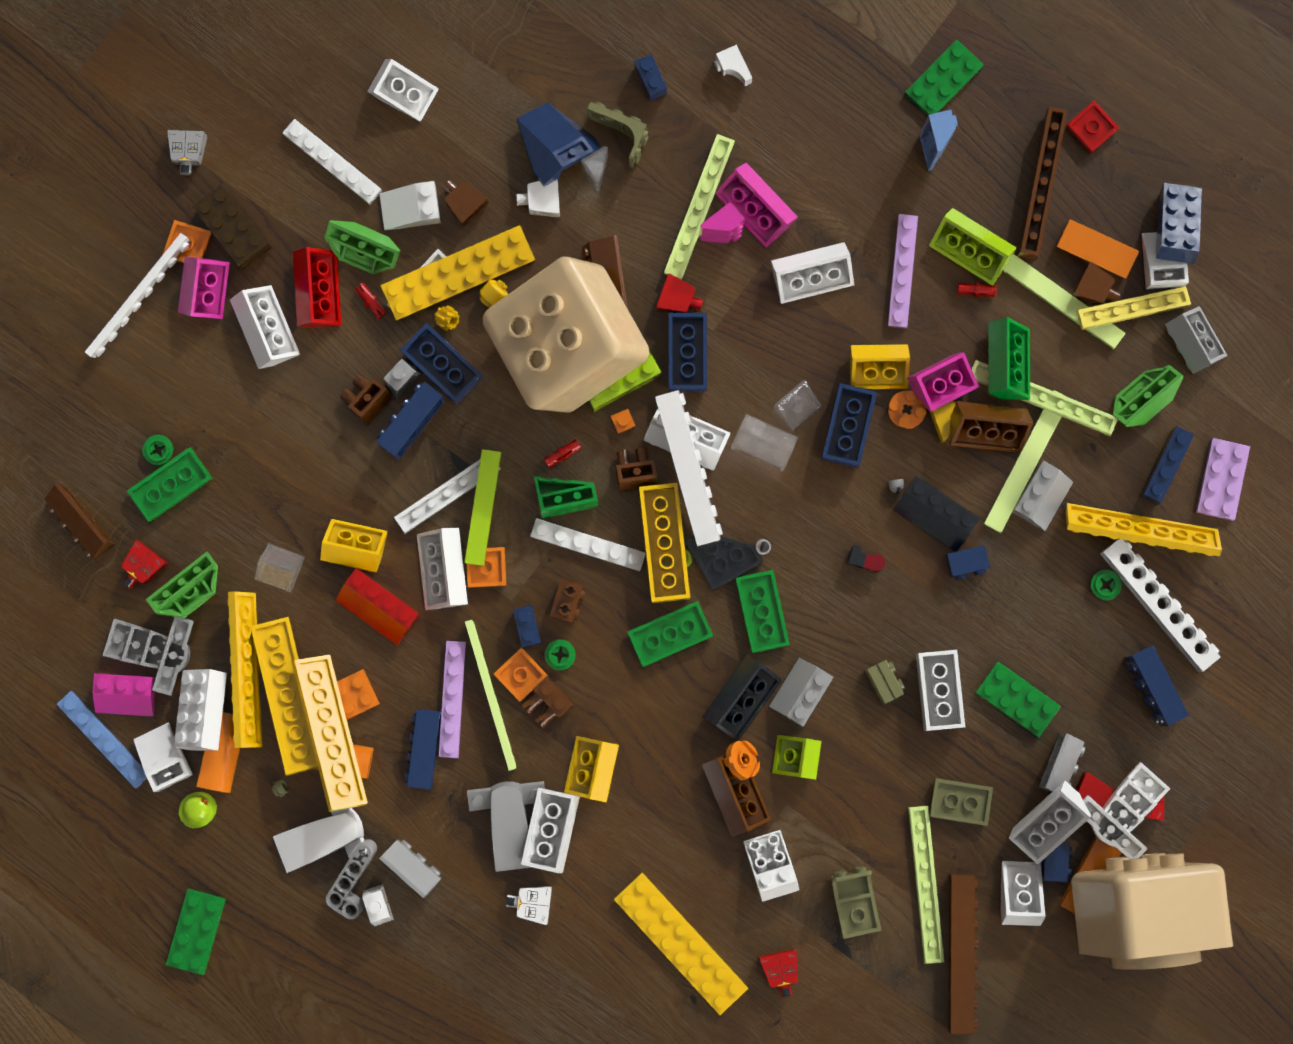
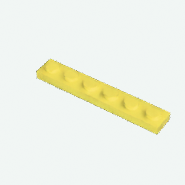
M1185 286L1080 309L1076 313L1081 330L1188 307L1191 305Z

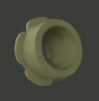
M283 779L273 781V786L271 787L273 793L276 796L284 797L289 792L287 783Z

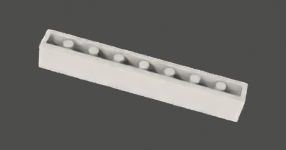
M679 390L656 396V402L697 546L718 541L723 532L720 523L716 524L715 516H718L715 505L711 506L709 498H712L710 487L705 485L704 479H707L705 469L701 468L699 464L702 458L699 449L696 450L694 442L697 440L694 430L690 431L689 423H691L689 412H685L683 407L686 404L684 394H680Z

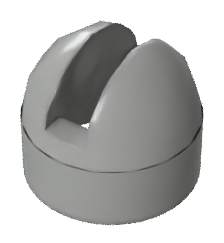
M903 479L888 481L889 489L893 493L897 491L900 493L904 488Z
M759 539L755 543V549L759 554L765 555L770 552L771 544L766 539ZM761 542H764L762 551H760Z

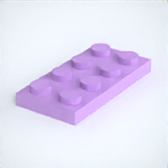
M1216 438L1211 439L1196 513L1231 521L1235 520L1250 446Z

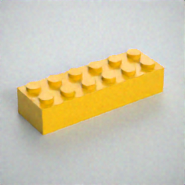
M678 483L639 487L651 603L690 599Z

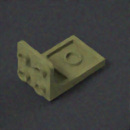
M590 102L587 108L588 119L620 131L632 140L634 146L629 156V167L633 168L634 163L638 164L640 160L641 146L645 147L649 138L647 124L642 123L635 116L627 117L623 115L624 113L620 110L607 109L600 102Z
M864 866L852 868L853 872L847 873L845 870L833 872L834 876L830 877L843 939L882 931L871 883L872 872Z

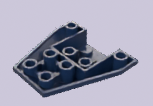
M548 102L517 118L532 171L543 186L559 179L561 171L585 158L592 161L605 154V150L593 135Z

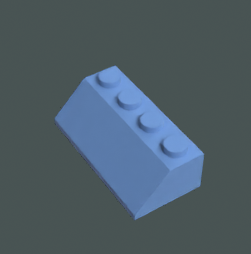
M951 110L928 115L919 135L928 171L934 168L958 126L957 118L955 115H952Z

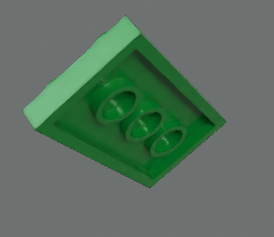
M956 40L905 91V95L927 116L938 113L980 71L984 64Z
M189 447L127 490V492L150 523L213 478L193 449Z
M770 570L735 578L751 652L756 653L789 646L790 643L774 571Z
M698 601L627 632L642 667L713 637Z
M998 661L975 692L1038 738L1061 707Z
M190 888L187 889L166 962L167 966L205 975L226 898Z

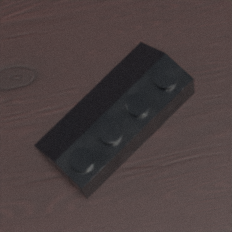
M917 476L913 478L893 508V511L955 552L959 550L980 520L979 517Z
M747 654L702 717L737 742L782 679L761 662Z

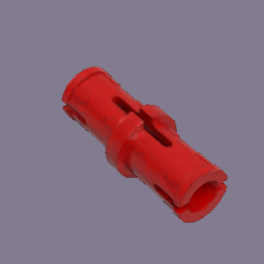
M958 282L957 294L974 295V297H996L997 285L980 284V282H975V284Z
M361 283L360 287L364 292L358 286L355 288V291L363 299L364 305L370 308L377 320L383 318L380 313L385 316L387 311L377 301V296L370 292L366 284Z
M575 438L562 448L558 447L557 451L543 459L550 469L559 462L568 460L567 457L582 448Z

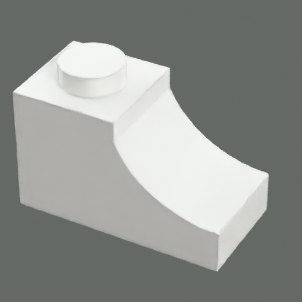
M737 45L716 54L714 65L718 72L721 71L723 76L727 74L737 77L744 86L752 83V76Z

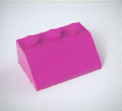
M729 202L700 225L699 239L707 242L728 244L732 241L734 243L742 236L741 233L743 232L745 219L734 205Z
M185 256L178 313L195 317L223 319L230 262Z
M964 352L954 353L907 377L914 395L929 411H933L979 387Z
M94 673L93 700L95 713L154 717L156 691L152 689L156 678Z

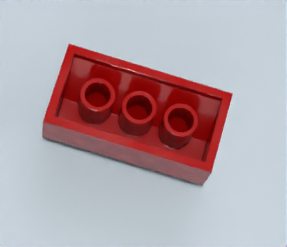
M310 247L293 251L297 327L341 326L337 256L332 250Z
M357 568L344 583L336 598L338 603L397 646L420 616L418 612Z

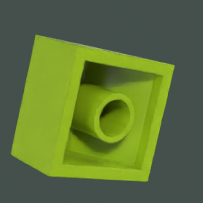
M777 735L772 773L816 780L821 741Z

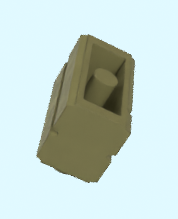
M886 659L864 670L882 705L904 694V684L901 679H896L894 675L896 669L892 662L888 663Z

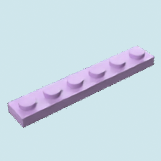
M903 214L898 216L888 327L907 329L918 216Z
M446 641L439 757L459 758L466 642Z

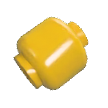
M489 280L480 290V300L490 308L508 295L506 291L507 286L501 280Z

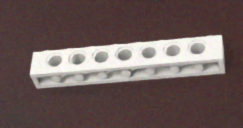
M1123 539L1114 541L1100 555L1198 672L1205 671L1220 658L1217 647L1212 643L1209 644L1205 639L1207 637L1200 628L1197 629L1194 626L1192 617L1187 613L1184 614L1180 609L1182 607L1175 598L1172 599L1169 596L1167 587L1164 584H1159L1155 579L1157 578L1156 574L1144 566V560L1139 554L1135 555L1131 550V544ZM1121 554L1128 557L1127 564H1123L1120 561ZM1134 569L1140 571L1141 576L1139 579L1133 577L1132 572ZM1146 584H1150L1153 587L1151 594L1145 591ZM1159 599L1165 601L1164 609L1158 607L1157 601ZM1171 614L1177 616L1178 621L1176 624L1170 621ZM1184 629H1188L1190 632L1188 639L1182 635ZM1197 643L1203 648L1201 654L1195 651Z

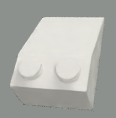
M385 59L367 92L421 122L438 88L396 61Z
M434 181L415 183L379 193L385 231L441 223Z
M1002 861V925L1041 926L1045 918L1041 862L1037 864L1036 862Z

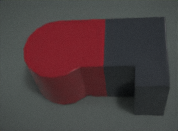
M852 546L848 565L873 572H878L884 568L885 559L882 555L866 554L860 552L861 546Z

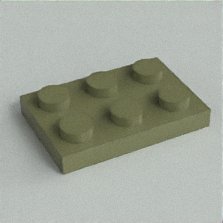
M935 778L929 817L988 826L993 787Z

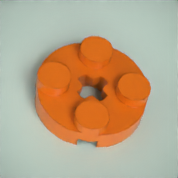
M911 390L895 394L888 405L889 419L897 427L905 429L915 428L923 421L926 415V407ZM904 405L912 408L910 415L902 412Z
M737 741L728 746L724 764L739 780L742 781L755 776L760 768V761L757 762L756 759L758 753L748 741Z

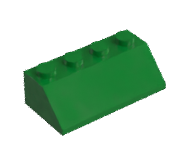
M1009 317L989 322V394L999 399L1030 400V328Z

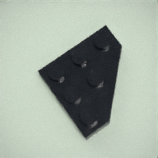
M694 535L684 540L712 591L763 563L754 545L721 536L718 541L697 546Z

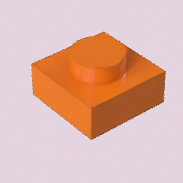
M629 409L611 416L618 434L636 427Z

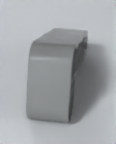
M370 839L364 840L355 849L326 896L327 905L347 919H355L364 909L363 900L352 893V890L377 851L376 843ZM365 848H366V849H367V852H366L367 854H366L365 856H362V854H363V852L365 851ZM353 863L358 864L360 869H356ZM343 878L347 879L350 885L344 883ZM334 894H337L340 897V900H337L334 897ZM350 905L355 906V907H356V911H353V910L350 908Z

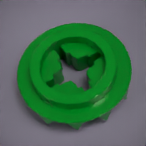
M154 435L145 441L143 455L149 463L159 466L166 464L172 458L174 449L172 442L167 437ZM155 444L160 448L164 447L163 450H161L162 457L157 453L154 454V451L156 450Z
M1101 570L1091 579L1090 588L1094 596L1100 600L1114 599L1121 591L1122 583L1120 577L1111 570ZM1101 580L1104 582L1112 580L1109 584L1110 590H1100L1103 585Z
M555 640L547 646L545 660L551 668L566 670L574 663L576 657L575 649L568 641ZM560 647H562L563 653L569 655V657H563L560 663H558V657L552 655V653H558Z

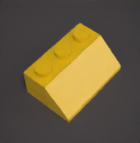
M908 344L851 345L850 386L862 389H908L907 377H909L910 367Z
M331 519L322 541L320 560L377 572L382 559L387 531Z
M576 736L564 793L607 802L619 745Z

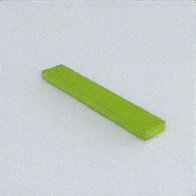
M482 449L465 564L484 566L501 452Z

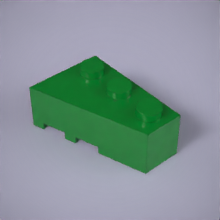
M534 476L542 518L599 507L593 482L558 480L557 478L547 479Z

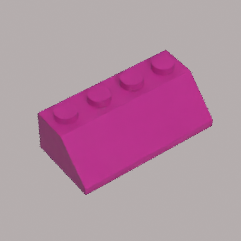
M747 163L736 168L715 193L725 205L729 202L734 205L745 219L744 225L766 248L798 218Z

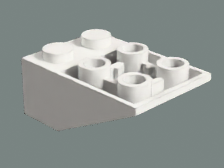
M1157 232L1142 233L1146 289L1185 287L1189 283L1187 263L1156 259Z
M169 722L133 739L153 792H159L193 775L182 749L174 748L175 734Z
M781 830L743 841L762 902L799 891L798 881Z

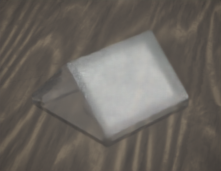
M605 146L581 160L583 173L595 192L598 193L608 159V147Z
M803 380L779 400L773 409L794 430L822 405L807 382Z
M268 543L258 560L255 579L292 592L305 557Z

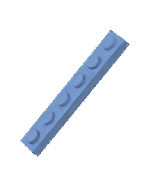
M70 691L57 703L60 709L134 788H138L147 779L143 766L73 691Z

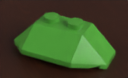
M329 221L324 239L329 243L332 251L340 261L373 275L395 267L400 249L388 236L355 222Z
M1170 365L1164 368L1144 371L1116 395L1113 416L1126 427L1145 425L1174 399L1183 380V375Z
M208 551L149 596L146 601L156 614L180 618L187 617L215 595L218 572L217 563Z

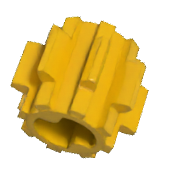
M447 305L446 307L438 308L434 320L440 328L447 331L448 329L456 328V325L459 323V315L454 308Z

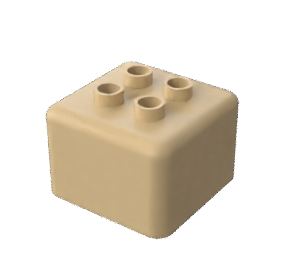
M561 257L491 306L483 315V325L526 404L535 410L570 413L643 364L649 355V347L605 268L592 262L571 257Z
M1153 853L1141 855L1142 858L1118 857L1105 859L1106 869L1079 872L1071 880L1079 954L1111 958L1112 968L1139 970L1190 965L1202 961L1201 951L1233 946L1225 874L1223 868L1217 864L1187 863L1184 861L1183 853Z

